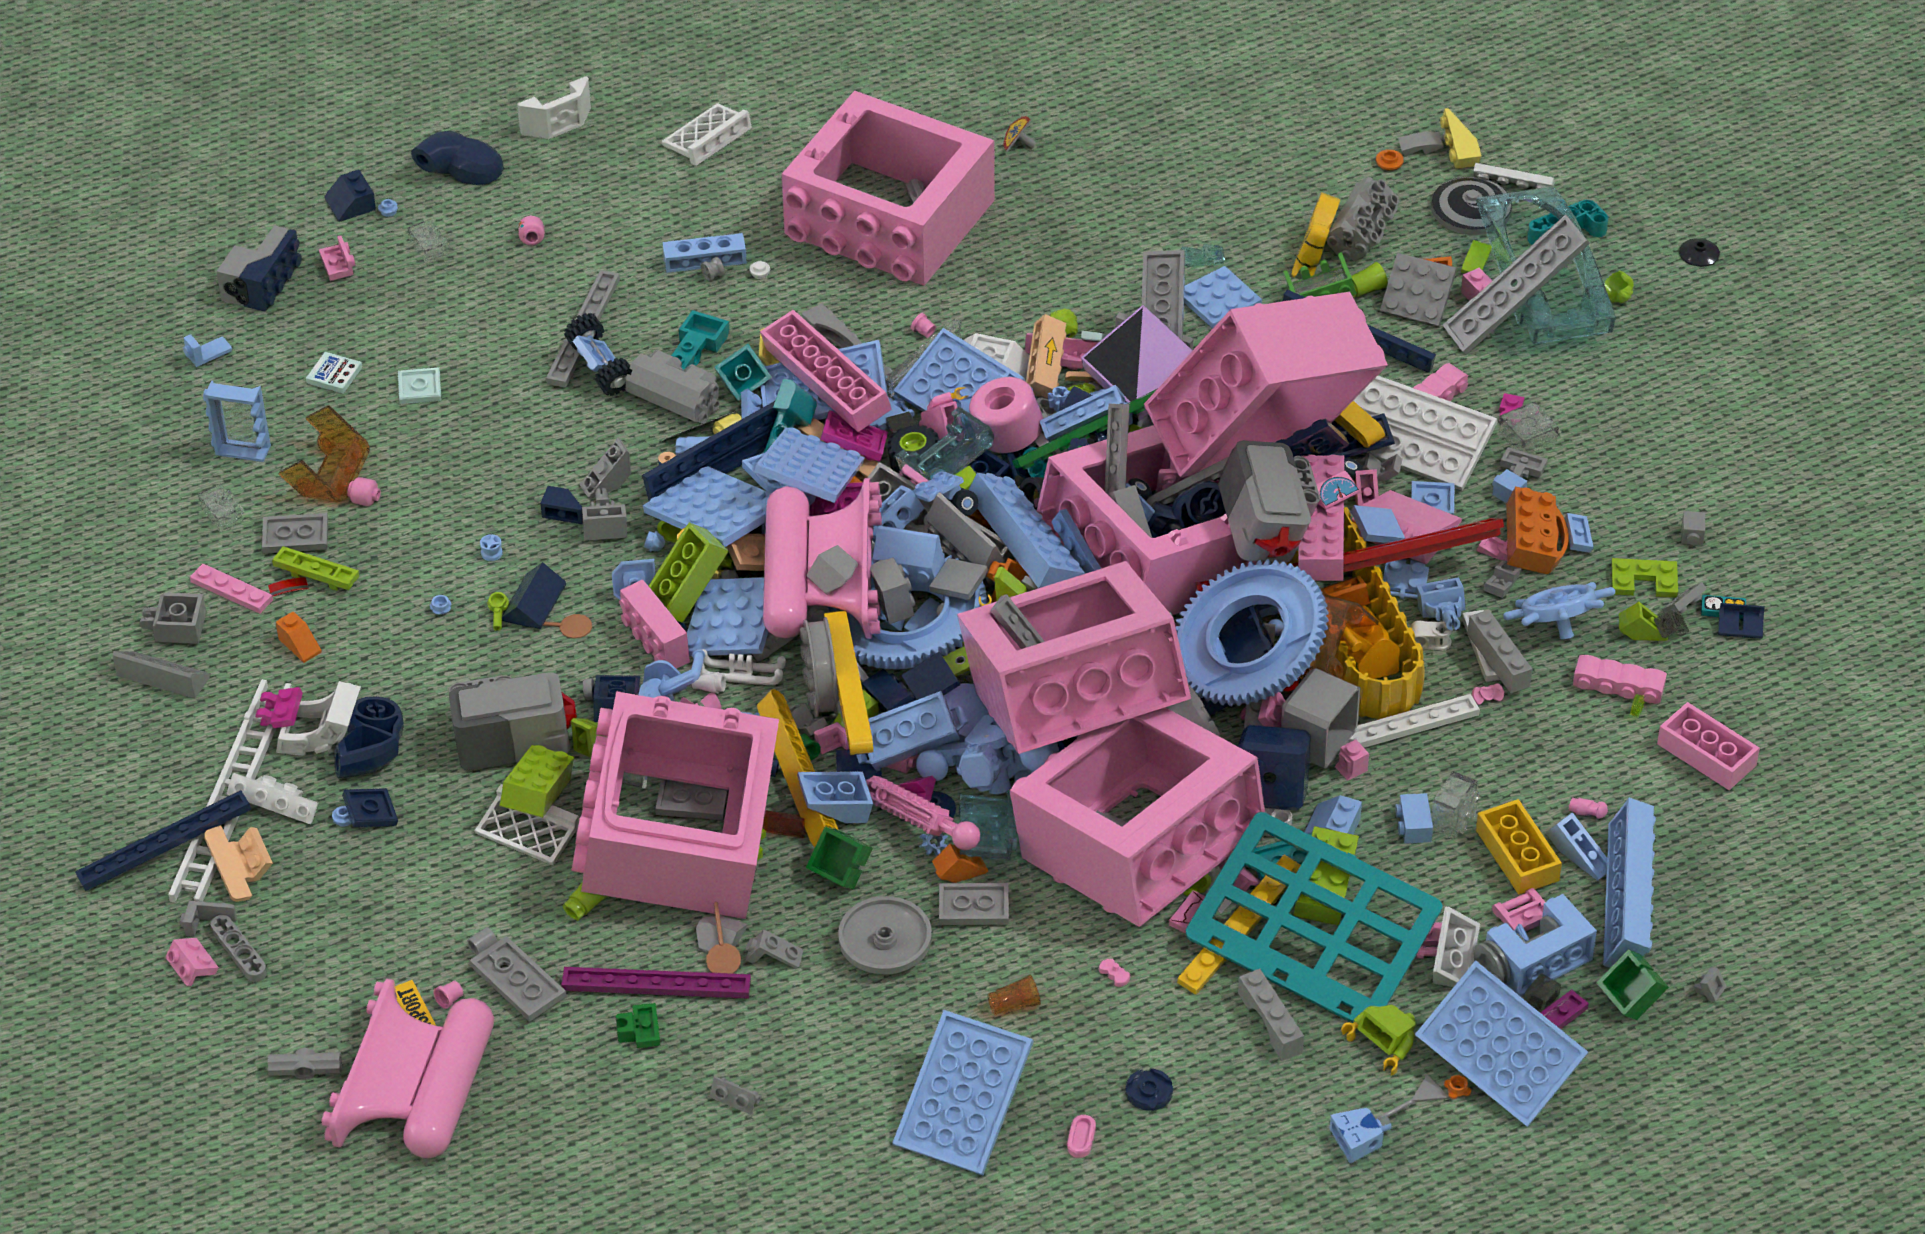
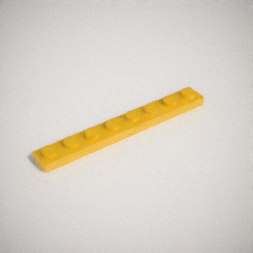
M1285 854L1276 863L1295 874L1301 866ZM1265 876L1250 894L1274 905L1288 886ZM1239 906L1224 925L1247 936L1263 917ZM1212 938L1210 941L1211 944L1222 949L1223 942ZM1203 948L1178 977L1177 983L1197 995L1227 959Z

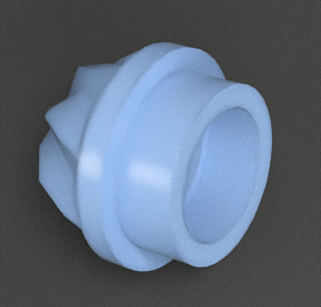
M649 531L644 548L649 549V552L660 551L665 546L664 537L657 531L654 533Z

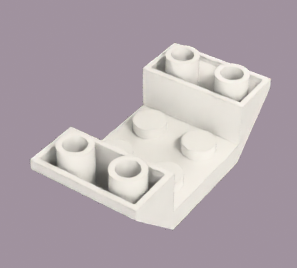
M585 76L570 82L569 95L542 105L535 97L517 103L520 133L525 136L550 139L583 126L591 109L588 77Z
M977 333L964 339L965 342L1021 375L1024 379L1026 378L1030 355L1015 341Z

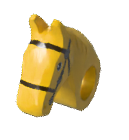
M1321 192L1312 213L1305 238L1297 254L1291 273L1292 277L1295 278L1303 266L1308 267L1310 276L1314 275L1329 229L1340 203L1339 198Z

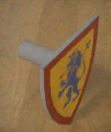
M1023 116L1010 124L1003 144L1007 152L1017 139L1021 140L1031 149L1035 147L1036 142L1024 133V130L1032 121L1029 117Z

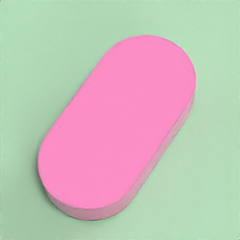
M1079 1115L1072 1121L1067 1141V1150L1073 1157L1083 1158L1091 1152L1096 1131V1122L1091 1116Z

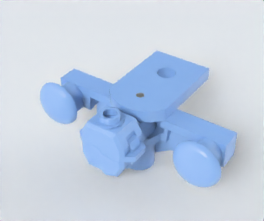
M986 714L965 738V742L943 744L932 750L920 753L916 760V768L922 777L933 776L936 781H940L947 775L948 766L956 764L958 776L962 775V779L970 788H978L980 792L989 790L990 794H1001L1011 789L1009 779L1018 771L1030 770L1034 772L1045 763L1051 754L1058 753L1059 749L1057 742L1018 754L1013 745L1007 742L1006 735L994 718Z

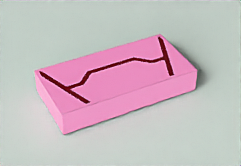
M1193 890L1170 918L1169 926L1186 934V928L1205 896Z

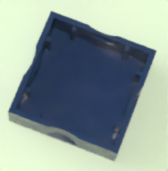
M1255 605L1235 613L1224 624L1219 633V639L1225 649L1224 654L1229 663L1239 664L1254 661L1274 647ZM1204 697L1200 698L1209 716L1229 706L1228 703L1221 705L1218 701L1214 704L1211 700L1206 701Z

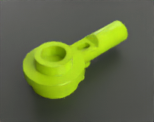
M495 592L489 596L487 604L488 608L494 612L493 629L498 631L502 629V612L508 607L509 600L504 593Z

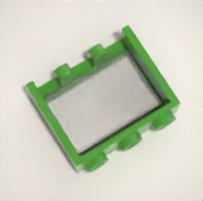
M1342 252L1338 253L1341 267L1330 270L1328 262L1322 260L1320 262L1322 273L1310 276L1308 267L1303 266L1300 269L1303 279L1292 282L1288 271H1283L1288 289L1304 297H1317L1350 292L1352 296L1357 295Z

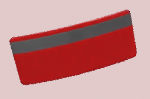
M306 577L287 579L268 585L270 594L273 597L291 591L309 589Z

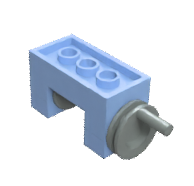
M1561 894L1556 898H1550L1544 903L1543 915L1540 920L1541 934L1525 942L1507 923L1498 927L1495 926L1487 932L1486 941L1475 946L1473 950L1474 960L1521 997L1593 960L1597 930L1564 894Z

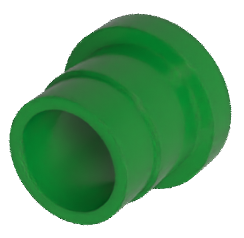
M801 734L804 747L812 761L820 754L821 746L808 735Z

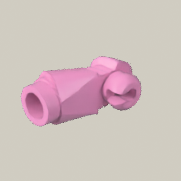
M1572 798L1569 804V811L1574 812L1576 815L1596 816L1597 819H1601L1608 812L1606 803L1601 801L1595 803L1594 800Z

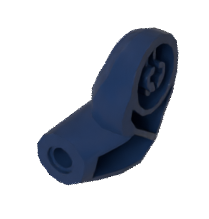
M452 130L432 134L411 150L412 159L424 171L450 174L456 181L464 184L484 185L491 183L502 175L504 170L502 157L492 146L477 139L467 138Z
M1211 481L1198 483L1175 498L1172 506L1155 501L1151 506L1155 512L1148 521V526L1152 538H1156L1176 529L1181 530L1222 517L1226 514L1218 483Z
M378 696L364 697L356 700L347 729L348 734L335 746L334 763L338 779L373 773L383 769L397 757L404 721L400 707L393 700Z

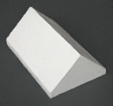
M1445 907L1433 970V984L1454 987L1474 963L1473 950L1477 945L1480 924L1450 907Z

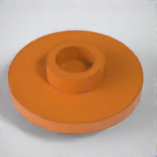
M1383 150L1376 156L1377 165L1385 170L1398 169L1404 162L1403 155L1395 150Z

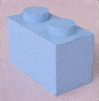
M1427 793L1400 795L1399 804L1395 805L1396 818L1401 820L1398 821L1399 835H1403L1404 844L1432 842L1433 825Z

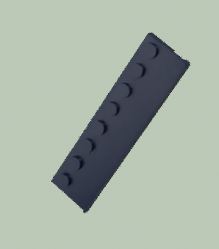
M775 401L643 474L642 478L648 500L650 501L653 497L666 492L668 488L681 483L683 479L699 472L701 468L708 466L726 474L741 466L742 460L762 454L767 446L770 432L778 414V411L773 408Z

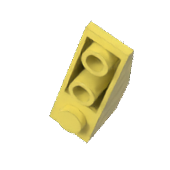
M1449 108L1444 109L1443 116L1440 117L1441 128L1445 129V143L1450 147V161L1454 162L1455 169L1474 167L1475 163H1480L1481 159L1477 139Z

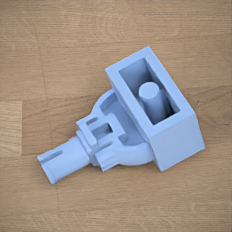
M1459 577L1416 585L1418 608L1422 617L1436 618L1437 621H1440L1441 617L1448 630L1452 631L1453 627L1457 630L1460 627L1458 618L1461 616V611L1466 610L1464 587Z

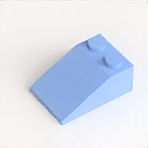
M863 772L797 773L807 808L844 823L868 822L873 801Z

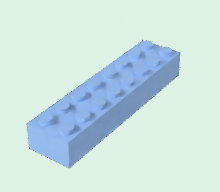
M991 473L976 474L969 490L978 497L977 509L1038 588L1085 574L1079 566L1080 564L1074 560L1070 551L1064 547L1060 538L1053 533L1052 528L1042 519V515L1035 510L1033 504L1028 501L1024 496V492L1017 487L1012 478L1007 476L1003 478L997 477Z
M1632 798L1627 799L1608 824L1603 966L1609 968L1628 949L1644 956L1645 953L1648 954L1652 947V940H1650V933L1653 927L1651 922L1653 911L1651 897L1654 891L1652 886L1654 875L1652 861L1655 856L1653 851L1655 840L1653 826L1656 817L1654 816V806Z

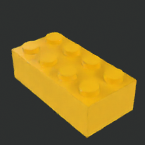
M1519 799L1478 813L1476 832L1518 895L1525 893L1528 889H1538L1560 881L1562 862Z

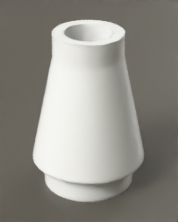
M719 672L700 675L699 679L692 683V688L719 694V692L725 691L726 677Z

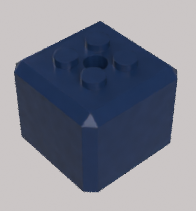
M1248 725L1243 729L1238 747L1258 757L1264 808L1297 811L1303 806L1308 790L1311 735L1306 730ZM1272 772L1275 774L1276 780L1269 782L1264 778V774Z

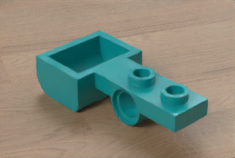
M692 310L678 329L679 341L681 342L671 356L677 357L681 361L682 369H686L691 364L697 366L700 362L703 348L718 352L729 334V321Z
M782 380L773 406L778 411L763 453L770 448L785 428H794V425L809 426L812 422L817 401L793 380Z

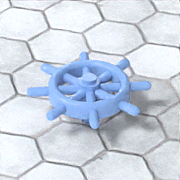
M1594 582L1586 585L1575 584L1552 587L1551 589L1538 592L1527 599L1516 600V607L1521 609L1505 612L1503 618L1505 620H1512L1524 617L1521 621L1524 626L1534 622L1556 621L1560 639H1568L1574 636L1569 618L1587 612L1592 608H1602L1604 602L1597 599L1613 596L1615 589L1609 587L1595 591L1596 584Z

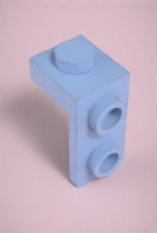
M191 334L183 337L185 344L183 351L196 367L232 351V347L224 337L217 338L202 346L199 345Z

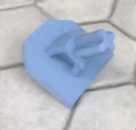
M654 559L622 561L612 572L614 596L621 600L620 590L642 579L649 585L656 575Z

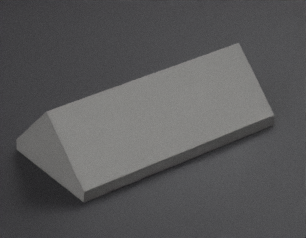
M113 651L112 655L117 676L194 699L211 675V673L135 651Z

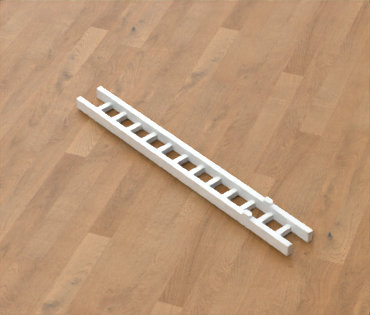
M261 679L251 705L244 715L242 726L207 806L227 797L222 796L225 787H229L231 781L229 777L232 770L247 772L246 777L253 780L257 776L276 731V728H273L271 724L267 726L265 732L250 730L253 721L261 722L262 717L256 718L255 715L260 705L265 706L266 701L261 702L260 698L261 694L267 691V680ZM286 683L283 689L292 688V686ZM246 737L260 739L261 742L258 749L244 747L243 744ZM239 754L254 756L251 765L236 763ZM239 816L227 821L223 831L228 841ZM205 833L192 839L168 894L170 902H176L181 888H185L189 892H195L194 901L204 900L217 869L213 857H211L208 865L193 863L196 854L212 856L208 847L200 846ZM188 872L204 873L201 882L185 880Z

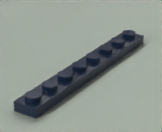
M1287 289L1283 295L1282 302L1303 299L1305 297ZM1368 325L1376 343L1383 349L1384 354L1430 373L1436 354Z
M242 790L75 871L84 890H90L205 833L211 828L252 810Z

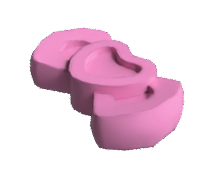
M1499 683L1488 687H1474L1471 695L1476 704L1481 705L1484 700L1494 699L1499 702L1502 701L1505 691Z
M1106 959L1099 965V972L1101 974H1108V978L1114 980L1116 987L1125 986L1130 981V973L1121 968L1113 959Z

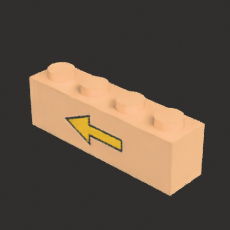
M1046 314L1034 323L1026 382L1033 388L1035 396H1042L1048 399V393H1052L1053 388L1059 386L1058 376L1062 368L1060 362L1064 354V349L1062 348L1066 338V323Z

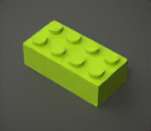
M689 522L648 586L677 621L683 623L725 558L728 550L707 529Z
M531 745L504 780L500 806L543 818L570 782L574 756H570L563 751H552L541 745Z
M1314 826L1313 837L1355 856L1359 836ZM1320 861L1309 881L1346 898L1351 875ZM1303 894L1298 898L1294 910V916L1338 926L1342 915Z

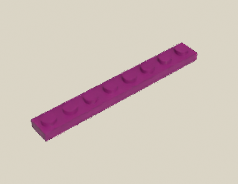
M564 967L561 986L565 991L749 999L751 974Z

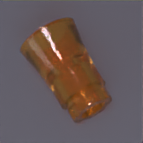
M1031 974L1007 986L995 989L994 992L987 995L994 1015L1041 1005L1039 992Z

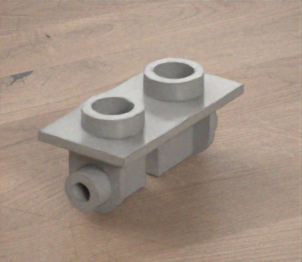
M713 1077L710 1098L752 1115L754 1103L759 1104L761 1100V1095H758L757 1091H751L744 1087L741 1088L739 1085L727 1081L724 1077L722 1079Z

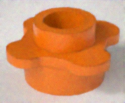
M1454 1075L1444 1082V1086L1449 1091L1448 1096L1451 1099L1471 1094V1088L1468 1087V1081L1464 1076Z

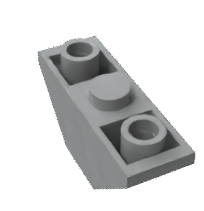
M617 438L580 483L581 488L589 499L595 497L594 492L598 488H600L601 494L602 488L607 489L608 492L619 489L630 476V455L621 439Z

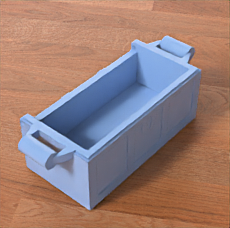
M939 691L871 717L868 720L873 740V753H867L870 760H867L866 754H857L856 756L859 764H871L877 772L885 766L903 761L924 751L932 750L954 740H961L958 731L969 723L963 706H948L946 698ZM955 710L960 723L959 726L955 725L950 711Z

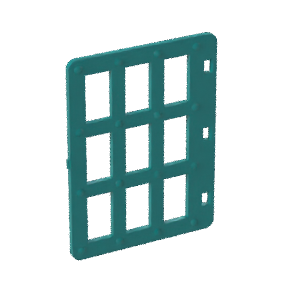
M1259 812L1254 815L1188 924L1186 937L1190 941L1251 972L1261 969L1268 981L1353 1023L1355 1022L1353 1019L1367 1007L1388 1005L1442 912V902L1438 898L1357 859L1356 856L1350 853L1347 854L1267 813ZM1264 833L1307 853L1296 874L1253 853ZM1320 861L1364 881L1353 902L1309 881ZM1245 865L1288 886L1276 907L1233 886ZM1377 889L1422 910L1410 931L1366 909ZM1301 894L1345 915L1333 936L1290 914ZM1224 899L1268 920L1257 940L1213 919ZM1358 922L1402 944L1391 964L1346 943ZM1281 927L1325 949L1314 969L1270 948ZM1212 938L1224 943L1222 949L1210 943ZM1338 956L1382 977L1371 999L1327 977ZM1277 970L1288 976L1286 982L1274 976ZM1341 1003L1353 1009L1351 1015L1338 1009Z

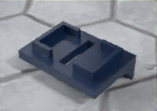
M1720 603L1718 635L1762 639L1765 606ZM1739 615H1743V630H1739Z

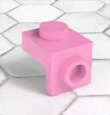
M838 722L814 732L815 741L821 746V754L841 746L849 750L845 728Z

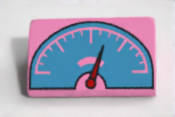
M1342 471L1316 484L1320 495L1318 504L1324 509L1359 493V488L1346 471Z

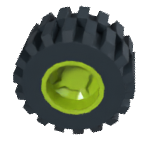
M924 425L905 426L904 429H898L897 433H893L891 438L888 439L887 449L890 466L893 471L900 473L904 465L907 464L926 478L934 470L940 468V463L943 460L938 434L932 428L927 429V426Z

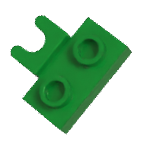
M656 1003L633 1005V1013H620L616 1015L619 1043L636 1041L637 1048L661 1046Z

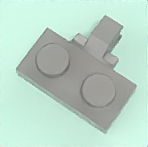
M1508 447L1501 458L1500 466L1510 469L1511 472L1522 478L1523 476L1528 478L1529 475L1540 478L1547 466L1548 459Z

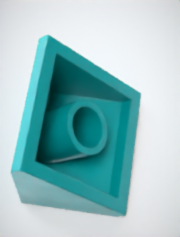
M746 344L714 367L724 386L737 401L741 400V392L749 389L752 392L772 378L749 344Z

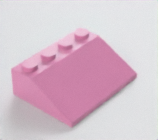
M1392 490L1362 505L1392 509L1405 539L1456 527L1462 522L1460 517ZM1372 542L1377 545L1384 544L1381 542ZM1437 551L1410 558L1427 565Z

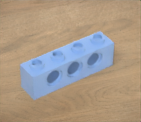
M743 233L662 242L666 273L701 269V263L705 261L710 262L714 257H718L723 266L747 264Z
M901 485L882 502V508L879 511L881 512L882 525L879 526L885 524V527L904 529L907 524L918 518L920 512L925 508L911 489ZM873 526L872 541L874 543L876 540L877 528L879 526Z

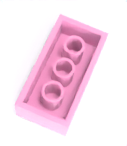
M642 579L621 589L619 604L623 612L621 615L622 622L626 627L629 626L632 629L636 640H641L645 651L648 654L651 653L655 661H667L676 669L690 663L686 631Z
M1688 702L1660 726L1657 742L1659 746L1728 790L1733 788L1757 766L1760 749Z

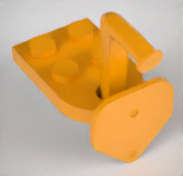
M1363 605L1345 626L1339 628L1340 641L1346 642L1348 655L1354 657L1357 669L1363 675L1367 672L1369 677L1373 679L1394 675L1399 671L1400 648L1389 639L1388 632L1372 611Z

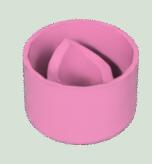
M1016 377L997 378L981 386L972 396L969 412L980 440L988 450L996 453L1015 452L1029 446L1041 434L1043 429L1040 420L1043 419V415L1032 388L1024 380Z

